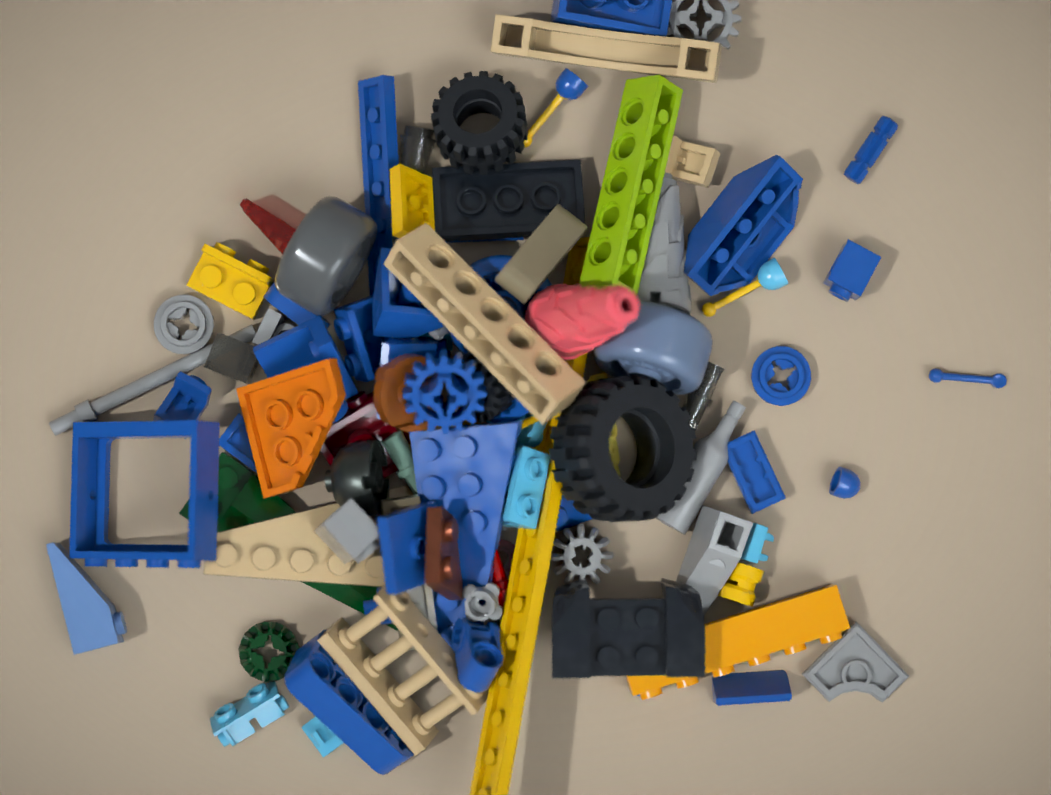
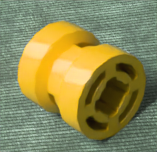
M738 562L717 596L753 607L756 599L754 590L756 584L761 582L764 571Z

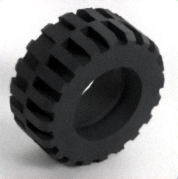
M639 375L590 381L584 385L572 404L564 409L559 417L555 418L558 420L557 426H552L550 439L554 440L553 449H549L550 460H554L556 467L552 472L556 482L562 483L563 487L560 490L567 501L575 500L573 503L575 509L582 514H589L591 519L598 521H643L657 518L661 513H667L674 507V500L682 498L687 490L684 486L685 483L691 482L693 477L692 461L697 460V449H693V439H696L694 427L689 426L688 420L690 416L686 408L678 405L680 399L672 390L666 391V386L657 380H649L646 376ZM620 417L630 426L637 446L636 463L626 481L617 474L612 464L609 450L611 432Z

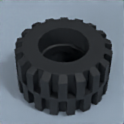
M480 71L479 76H472V72L464 73V79L458 80L457 77L449 81L450 88L443 86L439 90L440 99H434L432 105L434 113H431L437 146L440 148L443 158L445 160L449 159L451 166L456 169L462 165L464 173L472 174L474 169H478L480 175H488V169L494 168L496 172L503 170V163L507 162L511 165L516 161L515 152L522 153L525 148L524 140H527L528 137L525 105L523 104L520 92H516L515 85L512 82L508 81L504 84L503 76L495 73L493 78L489 77L488 71ZM477 113H489L500 119L494 128L484 133H469L460 128L466 118Z

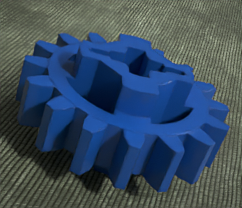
M441 350L439 359H434L433 355L429 352L426 354L425 365L418 361L413 363L415 374L406 373L405 384L408 386L403 388V399L408 400L405 403L407 413L416 411L414 415V423L416 425L425 420L428 422V432H432L437 425L442 427L443 435H447L449 426L455 425L456 429L461 432L463 431V421L465 419L473 424L476 422L474 410H484V401L480 398L487 397L486 386L480 385L484 382L483 372L473 373L475 361L470 360L463 364L462 353L457 352L453 359H449L446 350ZM452 372L459 374V375L462 376L464 379H459V378H458L455 374H453ZM435 373L430 379H425L429 375ZM443 381H446V389L449 391L446 403H443V396H441ZM460 405H464L459 410L455 411ZM426 406H430V407H431L432 409H434L436 412L430 410V409L427 408Z

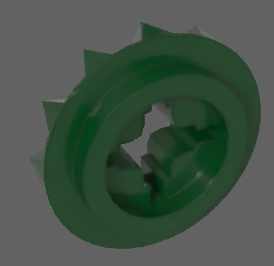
M270 621L258 623L243 635L238 648L240 663L245 671L257 680L263 682L278 681L284 678L296 651L299 649V645L293 632L286 626ZM269 635H272L273 648L285 652V655L272 657L271 662L268 663V668H265L264 656L258 654V652H253V649L265 647L266 642L269 640Z

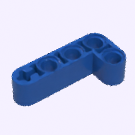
M323 630L296 651L284 676L287 689L375 772L382 775L388 774L414 754L319 644L317 640L326 631Z

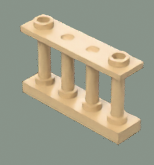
M384 585L373 598L379 605L352 626L341 617L317 641L416 756L426 749L439 732L435 727L436 723L462 705L473 716L486 702L488 690L476 693L463 687L458 679L456 657L453 649L415 606L406 591L400 594H387L386 586ZM387 618H390L402 632L403 636L377 655H374L361 638ZM414 646L428 664L399 684L385 667ZM439 676L453 693L424 713L410 696Z

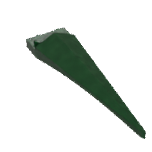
M224 452L219 455L217 533L297 513L278 495L263 498L259 478L253 472ZM189 500L179 513L187 520H189ZM302 582L363 614V601L372 600L377 594V587ZM386 624L390 628L398 631V628L395 624Z

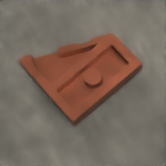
M443 507L427 508L425 584L448 600H464L457 542L459 536L457 520Z

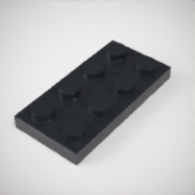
M581 159L512 163L511 165L506 163L503 164V170L496 172L494 168L488 169V175H480L478 169H474L472 174L464 173L463 166H460L458 169L454 167L432 168L435 232L445 242L530 237L557 204L563 206L585 224Z

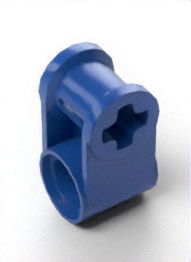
M458 618L453 627L452 648L456 657L458 679L463 687L469 691L480 693L488 690L503 663L499 640L500 631L498 624L495 622L481 625L468 623V620L465 618Z

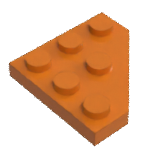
M329 358L236 388L263 498L274 497L303 488L346 396L337 358Z

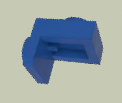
M180 371L175 377L173 388L154 414L153 421L199 420L208 406L212 389L201 378L187 375Z

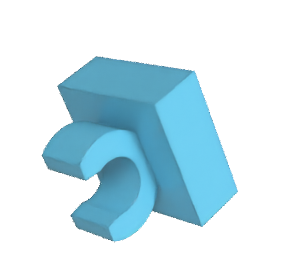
M753 523L741 560L756 564L758 560H768L769 556L761 554L764 541H774V536L767 533L768 527Z
M316 716L301 727L323 758L344 743Z

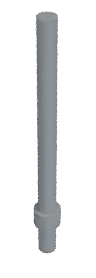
M251 324L92 402L86 400L74 406V411L49 422V425L56 436L73 428V422H94L98 420V415L174 379L180 371L187 373L253 341L256 331Z

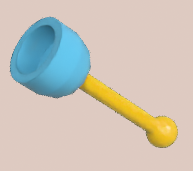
M773 258L760 267L757 280L714 303H705L702 306V313L706 317H712L717 309L760 286L768 290H777L789 283L777 260Z

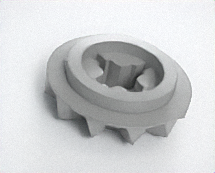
M176 295L167 299L158 308L154 318V332L158 341L167 350L176 354H191L206 346L213 334L214 318L208 306L199 298L191 295ZM188 309H190L189 321L195 324L196 327H199V330H186L181 340H179L180 329L169 322V320H182L184 315H187Z

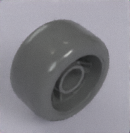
M328 196L319 200L301 221L281 257L274 281L277 291L283 297L315 315L323 316L331 313L348 294L370 256L378 231L374 219L340 198Z

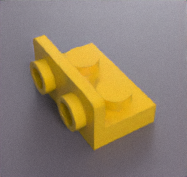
M403 164L390 168L392 235L402 238L425 223L435 231L432 177Z
M216 242L214 247L204 243L201 249L203 254L186 286L255 320L265 300L263 296L274 283L272 277L267 275L269 268L252 259H249L247 264L235 259L236 251L221 243Z

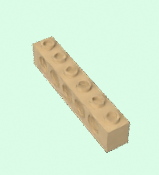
M427 223L396 241L384 265L542 425L572 404L586 382Z

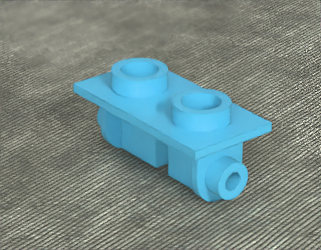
M275 681L267 684L261 683L250 689L246 697L236 703H228L220 707L214 713V716L210 718L212 732L214 736H218L224 747L229 744L235 746L256 732L250 720L256 718L263 728L284 716V711L290 707L284 696L279 694Z

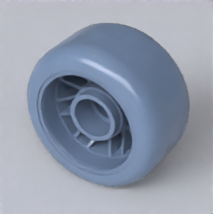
M639 301L640 312L636 320L629 323L622 332L611 336L610 339L594 348L593 354L596 364L611 377L646 376L649 380H657L666 386V391L672 390L676 395H683L695 391L702 383L712 351L713 341L708 328L692 316L664 305Z

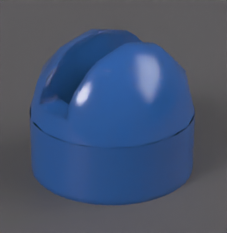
M841 466L838 467L830 483V495L842 499L855 496L860 490L861 484L858 475L849 469Z

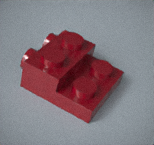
M360 391L358 394L346 400L348 403L346 414L339 421L332 424L321 447V452L330 467L339 450L349 443L363 440H379L381 443L386 437L397 432L394 426L383 422L381 419H376L377 410L374 404V391L366 394L365 391ZM383 446L388 466L382 467L384 479L398 469Z

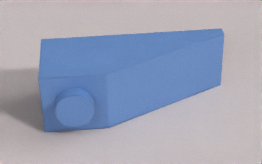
M53 542L46 544L74 655L124 642L122 634L127 633V626L122 611L116 612L115 605L75 559L69 558L68 551L61 543Z

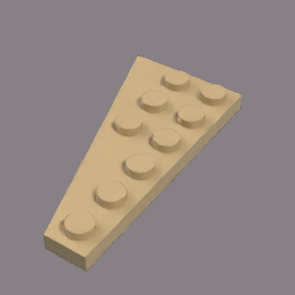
M408 485L389 490V498L413 495ZM337 503L217 533L216 561L204 560L203 575L383 587L385 585L380 546L365 560L359 563L352 560L344 564L315 533L314 530L340 507ZM382 515L368 516L378 527L377 517ZM378 537V538L375 539V540H376V541L378 542V544L380 545V539H379V537Z

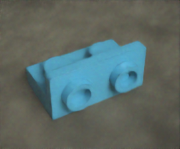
M519 446L515 450L514 468L511 469L503 526L536 529L550 464V455L526 446Z

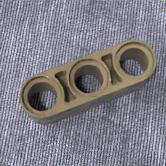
M557 204L508 261L494 281L521 303L526 304L583 236L588 226L563 206Z

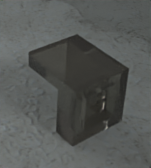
M218 333L204 368L249 385L259 364L253 352V347L255 346Z

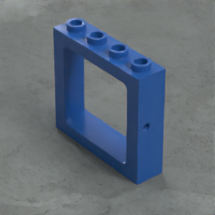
M199 420L73 422L69 558L85 559L84 566L107 567L108 559H115V567H138V559L146 560V567L169 568V560H178V568H201V560L216 561L220 423ZM191 438L188 545L112 544L108 539L110 453L112 441L115 439Z

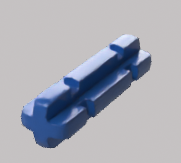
M882 116L873 128L875 131H871L854 156L856 160L851 161L844 171V176L856 184H860L869 172L867 168L873 166L888 142L886 140L890 139L897 130L898 125L896 122L886 116Z

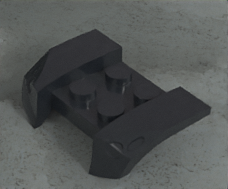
M661 578L663 598H590L589 585L586 579L557 587L553 596L552 679L591 678V676L661 675L666 677H705V623L700 594L690 585Z

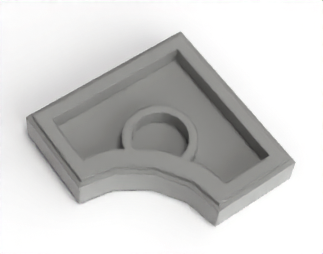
M854 622L850 629L842 634L843 638L836 640L802 673L829 702L842 693L853 691L868 693L880 702H884L909 677L857 622Z

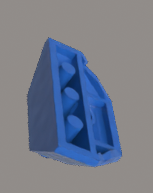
M775 155L735 175L688 234L684 273L709 296L750 284L758 274L760 267L769 260L794 228L799 203V189H801L803 178L779 155Z

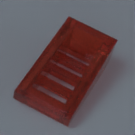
M247 198L246 200L243 199L240 206L244 213L283 255L296 229Z

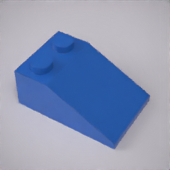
M553 0L550 22L608 31L667 37L672 0Z

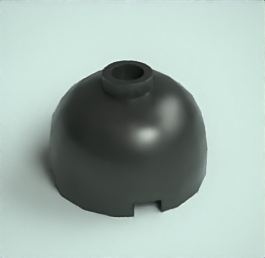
M363 440L349 443L336 454L332 461L331 470H326V490L328 493L333 492L334 499L340 507L352 498L367 516L382 515L380 500L389 499L390 486L389 478L383 479L382 467L388 466L380 441Z

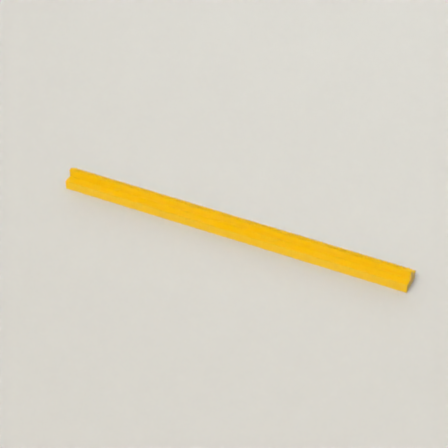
M590 237L580 238L570 250L563 284H579ZM588 352L578 358L564 360L582 379L584 377L583 373L585 372L584 368L586 367ZM552 418L547 422L543 431L542 442L538 446L533 447V449L549 454V449H553L554 441L550 439L552 426H557L558 420ZM550 460L536 529L518 528L500 626L499 640L503 663L489 687L470 795H508L513 764L515 763L516 745L518 744L517 740L519 739L518 735L521 729L523 707L525 706L524 702L527 696L528 678L530 677L529 673L533 663L534 645L536 644V635L539 630V617L541 616L540 612L543 606L544 589L546 588V579L550 569V556L554 546L555 528L558 523L560 501L563 495L560 490L563 485L561 482H556L552 470L556 469L554 460Z

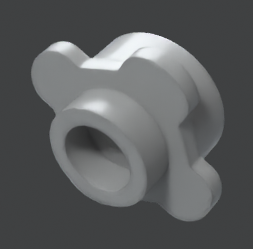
M488 583L484 587H475L470 584L463 589L462 595L466 599L465 615L468 620L476 622L489 618L497 620L501 617L503 609L499 606L497 597L500 589L496 584ZM484 599L486 605H481L479 600Z

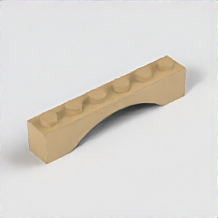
M498 14L495 15L491 52L502 56L649 75L660 74L665 77L717 83L722 45L718 42L608 31Z

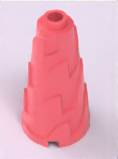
M556 284L548 286L534 295L527 307L525 322L563 360H571L593 350L610 339L611 336L622 332L629 323L636 320L640 312V302L633 291L622 285L598 288L597 285L582 287L581 284Z

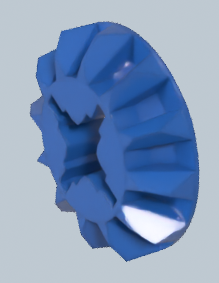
M777 346L767 349L755 360L751 380L754 391L766 403L786 406L797 402L806 394L811 382V370L807 360L800 352L790 347ZM771 362H774L775 366H778L781 371L794 367L795 370L786 378L790 391L785 386L783 387L780 382L772 383L768 386L767 382L775 375L774 366Z

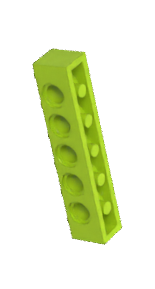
M660 74L626 80L579 284L582 287L597 285L598 288L622 285L633 291L636 296L638 294L683 94L681 88Z

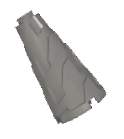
M665 172L637 298L639 301L664 305L690 315L691 292L690 285H688V276L684 273L686 250H684V215H681L679 186L672 179V175Z

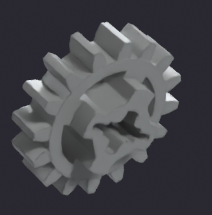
M675 0L671 4L670 27L667 31V37L684 38L677 28L681 27L688 28L694 34V40L708 41V35L715 28L724 27L722 33L711 42H718L729 50L731 45L727 40L728 36L738 37L739 31L732 27L733 24L742 22L740 15L732 14V11L739 7L738 1L718 0L725 9L723 12L722 10H714L708 4V0H694V3L686 11L679 12L680 6L686 0ZM700 3H703L706 17H712L711 21L705 22L704 28H702V36H700L696 22L691 21V18L698 16Z

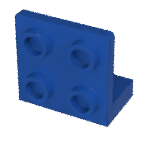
M320 315L253 347V352L267 378L329 358H337L346 392L345 400L358 394L345 361Z

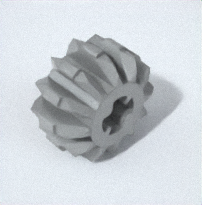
M578 524V537L574 538L572 532L565 528L563 529V534L568 539V542L564 544L562 541L554 539L553 545L563 549L562 554L552 553L550 556L551 560H563V564L557 566L553 572L555 575H559L568 569L569 573L565 577V584L572 583L575 575H579V581L586 579L585 575L588 574L595 584H599L601 581L595 570L598 568L604 573L608 574L611 568L600 562L601 558H614V553L600 551V548L610 543L609 538L605 537L597 543L594 542L599 533L598 528L593 527L588 538H585L584 525ZM582 545L581 549L585 550L587 546L591 551V554L587 557L589 563L583 567L580 562H578L577 566L572 562V558L576 555L574 549Z

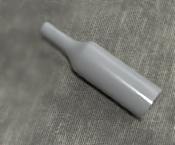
M733 400L717 428L710 435L699 439L694 444L693 449H697V460L692 461L691 468L694 469L692 480L685 483L684 486L687 490L682 498L674 500V507L667 513L659 514L656 518L657 520L684 535L687 533L728 462L729 438L746 407Z

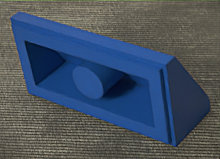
M784 670L729 673L714 678L712 676L713 702L718 706L784 702L792 699L788 676Z

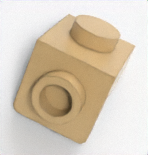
M673 135L665 172L670 173L674 180L709 188L720 152L714 148L682 141L676 135Z

